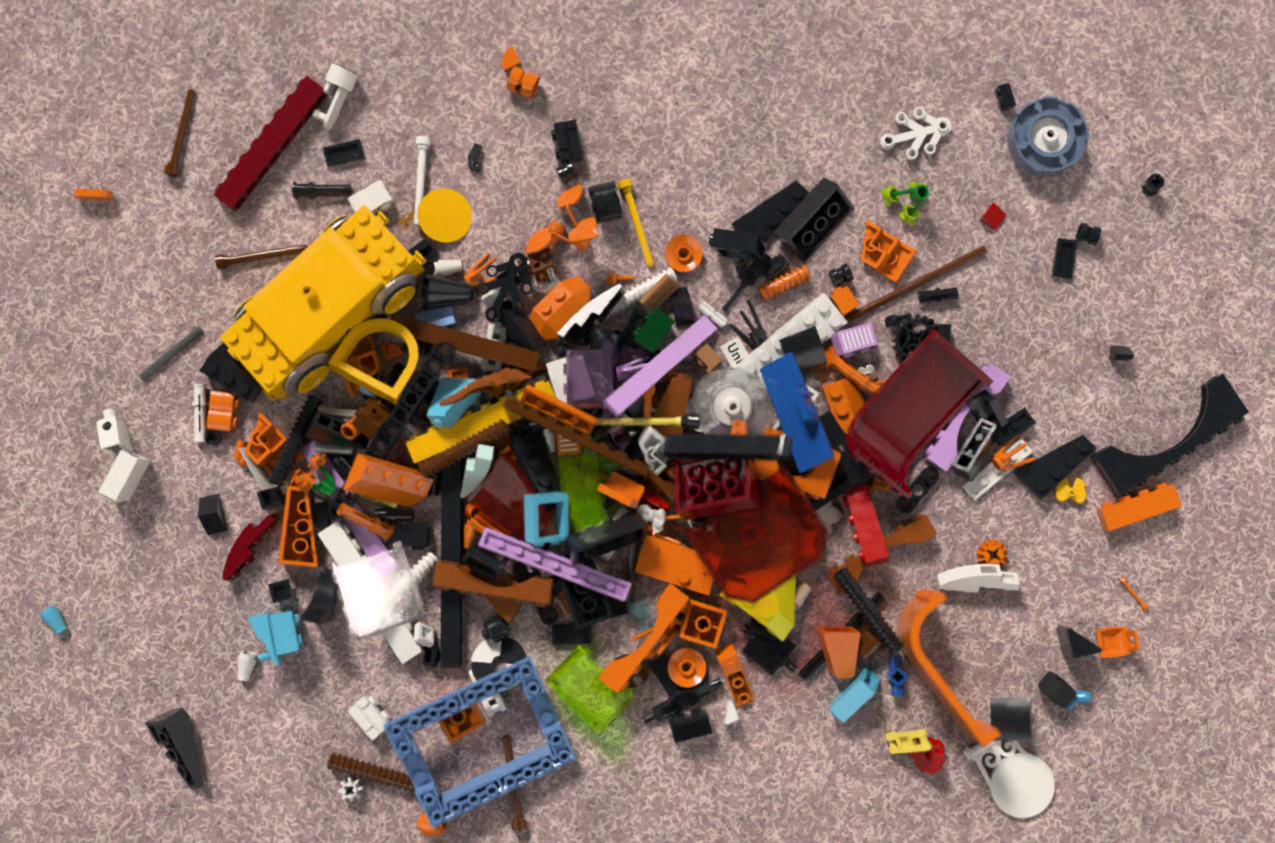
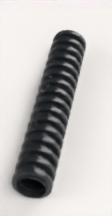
M307 395V401L305 400V405L301 407L303 410L299 411L300 416L296 418L297 422H294L295 427L291 428L292 433H289L288 436L290 437L286 439L287 443L283 445L285 448L284 450L281 449L282 454L278 456L279 460H276V466H273L274 471L270 472L271 477H268V480L273 484L284 486L283 482L287 480L286 475L290 474L288 471L292 469L291 465L295 463L294 458L297 459L296 454L300 452L299 448H302V442H305L304 437L309 423L320 404H323L321 399L313 395Z
M847 567L839 570L833 579H837V584L841 585L840 588L842 590H845V595H849L848 599H852L851 603L855 604V608L860 610L859 613L863 614V619H867L866 623L870 624V628L874 629L875 634H878V639H881V643L885 644L886 649H889V654L900 650L903 647V642L899 641L900 637H896V632L892 631L893 628L888 626V622H885V617H881L882 613L877 611L878 608L874 607L873 602H870V597H866L867 593L863 592V588L859 587L858 582H855V577H851L852 573H848Z

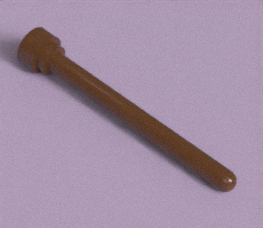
M194 89L187 91L171 160L165 165L163 172L168 176L179 177L181 169H179L178 161L195 96Z
M298 245L230 257L219 254L215 255V263L217 269L222 270L229 267L230 264L302 253L308 247L307 245Z
M504 735L502 742L505 762L509 763L513 760L510 737ZM516 788L510 791L514 815L511 822L512 831L527 828V822L524 820V816H521L518 789Z

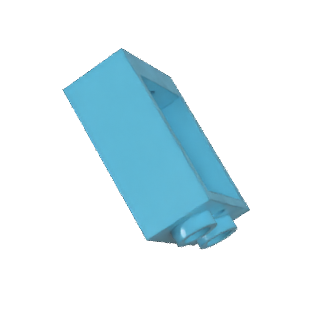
M550 492L524 495L525 542L533 543L534 547L545 546L544 543L548 542L551 545L562 544V541L569 535L568 493ZM556 502L557 535L539 536L538 504Z

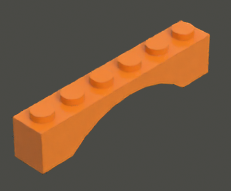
M669 583L658 598L656 622L647 640L631 654L621 659L610 661L598 678L616 693L620 690L624 691L630 683L628 681L629 677L632 674L635 676L642 667L640 665L644 658L647 660L654 650L651 648L656 642L660 644L666 636L664 631L667 627L672 628L678 620L676 615L679 611L683 613L690 604L687 602L689 597Z

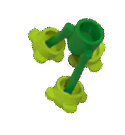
M912 181L909 183V189L899 191L894 185H889V188L882 189L881 194L886 206L897 203L900 195L908 194V199L917 204L915 206L905 205L903 212L899 214V218L914 226L916 219L920 216L918 208L924 205V200L929 197V189L924 182L916 183Z

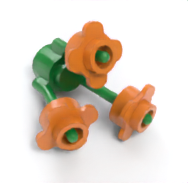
M319 453L312 455V458L309 460L311 464L307 466V468L311 466L314 471L320 468L328 479L327 481L323 479L317 485L315 484L316 477L313 476V471L306 474L303 468H299L291 473L290 485H296L300 490L302 488L306 490L312 488L328 499L337 487L334 485L336 480L330 476L323 466L327 462L324 458L327 454L325 453L322 456Z

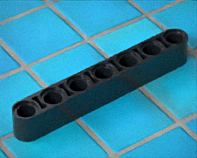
M668 434L666 436L663 456L670 459L788 461L791 456L793 439L785 435Z

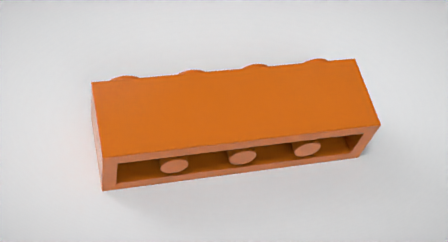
M1164 482L1155 485L1156 489L1154 490L1143 489L1137 491L1136 496L1126 495L1120 497L1119 502L1112 503V501L1100 504L1101 508L1096 509L1103 531H1111L1182 507L1175 485H1167Z

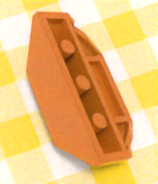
M579 276L560 282L533 308L529 319L544 340L559 339L557 333L579 310L591 301L592 288Z

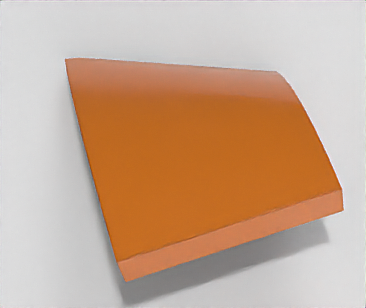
M867 220L865 223L866 231L861 261L898 284L918 252L916 249L901 242L898 238L883 231L881 227Z
M369 334L356 344L345 363L373 377L381 369L372 336ZM344 378L350 397H353L359 391L358 388L360 386Z
M259 413L258 422L255 430L251 433V440L247 444L245 453L256 465L263 467L271 476L270 472L274 471L273 466H276L275 462L279 460L278 456L282 454L281 449L284 450L285 447L283 445L287 443L286 439L288 437L263 413ZM301 450L296 454L297 459L294 458L295 463L291 467L304 456Z

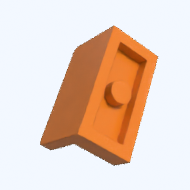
M613 471L607 484L600 483L597 491L637 509L646 487Z

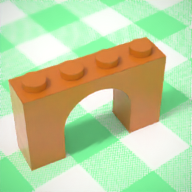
M766 426L763 435H785V433ZM833 450L834 458L800 476L786 474L780 469L777 461H753L755 477L760 480H764V478L772 480L771 483L782 487L783 484L790 486V490L801 493V491L809 493L808 496L819 500L820 497L825 499L841 454L839 451Z

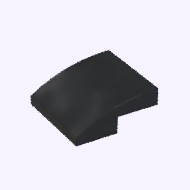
M815 326L779 340L783 356L789 352L794 353L801 373L827 364L822 343Z
M1030 697L990 698L991 726L1000 733V736L993 741H1033Z

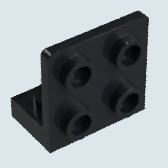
M696 708L691 710V714L683 715V713L672 715V719H669V725L674 742L678 743L711 734L712 730L707 711L702 710V708Z

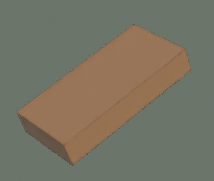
M666 273L640 299V302L653 311L675 292L680 285Z

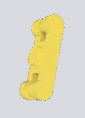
M926 728L884 734L886 741L889 742L890 747L888 749L890 754L932 749L931 743L927 739L928 732Z

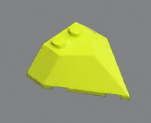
M796 556L769 565L766 571H753L736 577V579L747 582L748 585L744 586L729 581L719 595L734 607L738 606L767 628V631L782 642L794 627Z

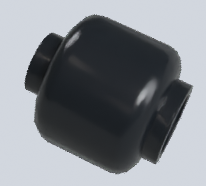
M496 615L483 622L484 630L481 633L485 641L490 640L491 643L497 644L509 637L511 627L503 617Z

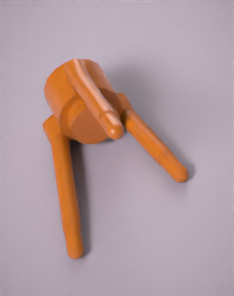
M486 253L467 271L464 278L471 288L478 287L482 282L489 283L497 280L495 277L481 281L483 279L481 272L496 261V257H493L477 269L489 257L490 254Z
M1019 435L1009 440L998 452L993 454L991 461L998 471L1003 470L1007 472L1012 468L1035 461V458L1032 457L1010 464L1012 462L1011 457L1028 445L1027 442L1010 453H1003Z
M679 515L666 516V520L683 519ZM649 521L648 532L653 533V537H658L677 545L681 544L680 541L665 536L661 532L654 533L652 522ZM665 521V523H664V525H663L664 529H663L661 532L664 533L665 530H666V528H674V529H684L685 527L688 528V529H691V528H690V526H686V525L667 524L666 521Z
M675 625L672 628L667 627L664 631L666 636L654 649L649 657L650 659L656 653L661 655L672 638L678 633ZM653 627L632 637L631 641L650 634Z

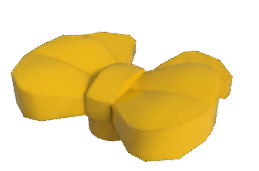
M1067 477L1064 478L1055 488L1056 500L1063 502L1068 498L1073 499L1077 504L1084 502L1086 498L1084 487L1086 484L1082 479L1076 478L1072 488L1069 487Z

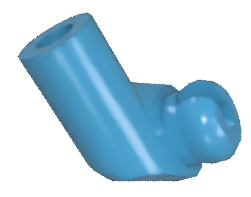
M1085 690L1076 691V697L1069 703L1066 709L1071 711L1076 703H1090L1092 700L1090 693Z

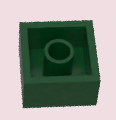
M657 308L646 313L642 319L644 323L642 327L638 326L631 335V338H633L631 343L649 356L655 352L675 320Z

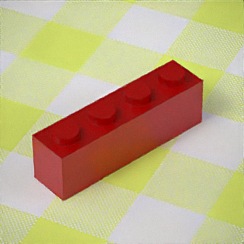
M865 484L849 489L845 492V497H842L845 508L850 510V515L847 516L850 526L855 527L856 532L853 533L855 544H860L861 551H858L861 563L865 562L867 568L889 562L888 551L868 485Z

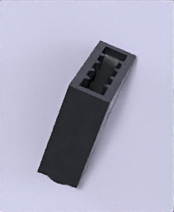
M326 569V572L319 573L312 599L306 610L302 612V621L323 624L333 620L342 575H338L337 570Z

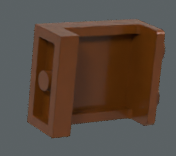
M650 469L647 475L644 476L642 484L671 508L675 504V482L660 472L657 475Z

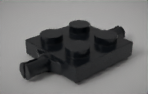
M745 624L744 627L746 629L742 628L741 631L750 638L742 651L771 676L783 665L792 673L795 671L793 668L796 669L797 666L789 660L791 652L796 647L793 642L787 637L782 642L771 633L769 638L748 632L747 630L750 631V627Z

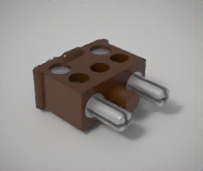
M549 248L526 257L528 265L525 268V272L533 289L539 288L537 281L545 282L548 276L551 282H554L553 278L555 281L557 280L555 275L557 271Z

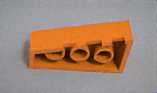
M287 486L278 564L309 567L320 566L310 489L302 488L300 490L296 486Z

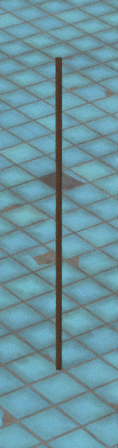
M982 246L843 317L847 322H850L981 256L987 250L985 246ZM715 382L689 394V399L697 394H708L706 390ZM634 425V427L637 430L643 427V425ZM625 427L612 433L615 440L628 434Z

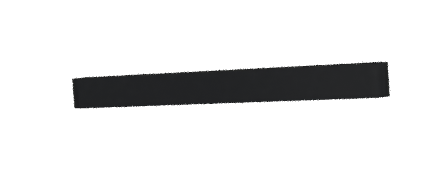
M444 341L436 345L364 455L385 460L454 357L456 347L452 342ZM443 345H447L450 349L447 356L441 351ZM433 361H436L439 365V369L436 372L431 369ZM422 377L428 380L426 388L420 385ZM411 393L417 396V402L415 404L411 403L409 400V396ZM401 409L406 412L404 420L399 417ZM390 425L393 426L396 430L394 436L390 435L388 432V427ZM379 441L384 443V451L378 449L377 444ZM345 483L328 507V515L334 520L343 518V516L337 514L335 510L336 505L340 506L345 503L353 507L360 497V494L353 493L352 499L348 498L346 491L343 489Z
M463 459L461 461L457 460L455 464L451 463L450 467L446 466V469L441 472V560L460 564L462 561L463 498L460 497L463 485ZM450 588V591L441 590V668H461L462 593H458L457 589Z

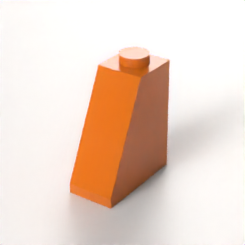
M816 626V632L828 670L839 680L854 678L860 632L852 626Z

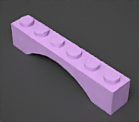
M992 363L987 365V367L983 366L981 370L994 382L989 387L984 384L970 400L984 389L991 395L1001 392L1011 376ZM967 403L948 422L945 429H941L935 436L937 440L934 445L930 444L924 452L926 454L924 460L942 472H946L957 456L959 429L965 416L970 411Z

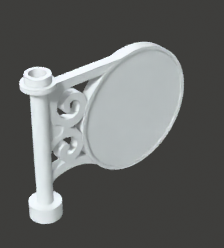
M992 741L986 747L977 744L969 749L968 746H965V749L962 750L964 756L968 761L975 760L990 789L994 802L1002 811L1013 817L1028 818L1039 814L1049 805L1055 789L1053 774L1043 760L1027 753L1018 741L1004 742L1003 746L1006 749L1009 748V745L1011 746L1009 752L1002 750V741ZM986 753L995 755V760L991 763L989 762L993 758L991 755H986L984 758L985 764L993 768L990 778L982 764V757Z

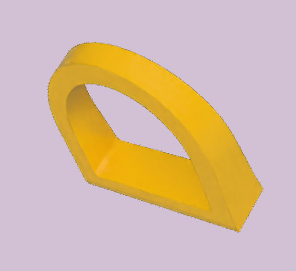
M379 318L371 319L355 326L346 335L328 363L331 371L397 405L417 373L419 353L415 338L405 326L393 320ZM389 332L395 334L404 341L409 350L408 364L393 388L345 363L356 344L363 337L371 333Z

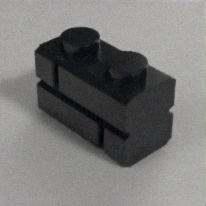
M576 120L554 123V130H551L553 142L557 141L558 148H554L556 160L560 159L561 164H565L567 161L570 163L583 161Z

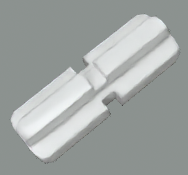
M705 301L698 306V310L708 318L710 317L711 321L720 328H723L728 322L718 311L715 312V309Z

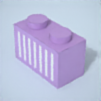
M871 322L835 332L830 337L835 354L838 356L843 355L844 358L854 356L856 351H860L861 354L872 351L871 347L878 344Z

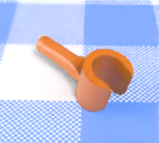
M611 273L607 276L606 284L616 286L617 280L633 281L634 277Z

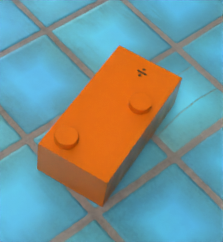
M646 535L634 572L709 595L720 558Z

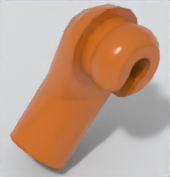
M238 440L234 458L241 467L246 468L248 465L238 448L246 447L247 442Z

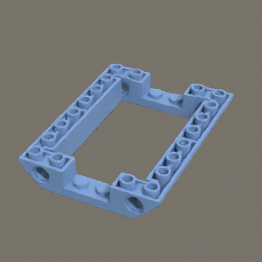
M530 656L383 724L398 759L402 760L415 787L416 796L432 828L577 760ZM521 683L547 744L440 793L412 733Z

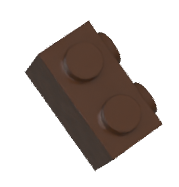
M376 396L374 399L370 397L364 403V407L361 406L354 413L356 418L352 424L368 439L385 423L395 408L391 403L379 396Z

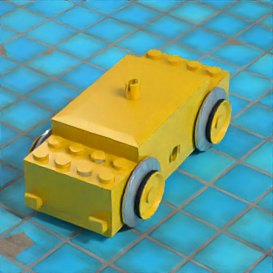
M363 205L353 215L341 216L332 221L323 230L321 236L261 291L248 298L238 307L232 326L220 336V339L229 348L227 351L235 360L241 361L265 389L263 392L271 401L274 402L277 398L284 401L290 394L298 392L304 394L316 388L329 374L328 362L346 335L355 326L373 319L376 315L396 313L406 306L414 296L417 278L425 271L422 265L426 262V259L418 251H415L414 256L407 251L385 227L390 221L381 211H378V215L375 216Z

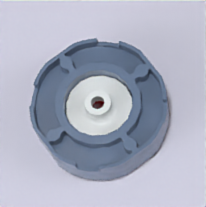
M1054 96L1042 97L1026 104L1011 121L1007 133V146L1015 163L1027 173L1040 177H1051L1069 169L1082 157L1086 144L1089 141V128L1078 107L1071 102L1067 103Z

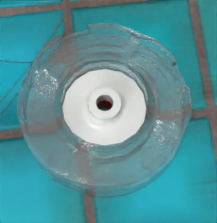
M725 366L707 373L698 382L692 395L691 409L693 414L700 415L699 429L704 434L731 435L733 421L744 420L747 421L748 435H760L768 418L771 416L772 402L765 383L757 375L740 367Z

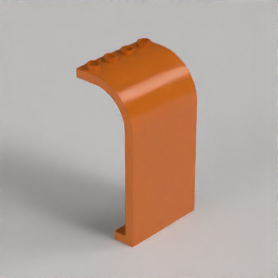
M921 589L914 594L915 598L905 606L898 619L897 636L900 637L899 641L903 642L901 650L965 735L986 747L999 737L1000 733L996 728L978 718L974 720L926 658L920 647L919 631L924 618L947 599L943 592Z

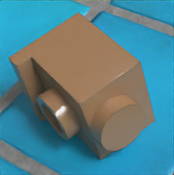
M700 344L693 351L697 357L695 359L697 364L701 368H707L705 371L707 375L722 362V359L708 344L704 346Z

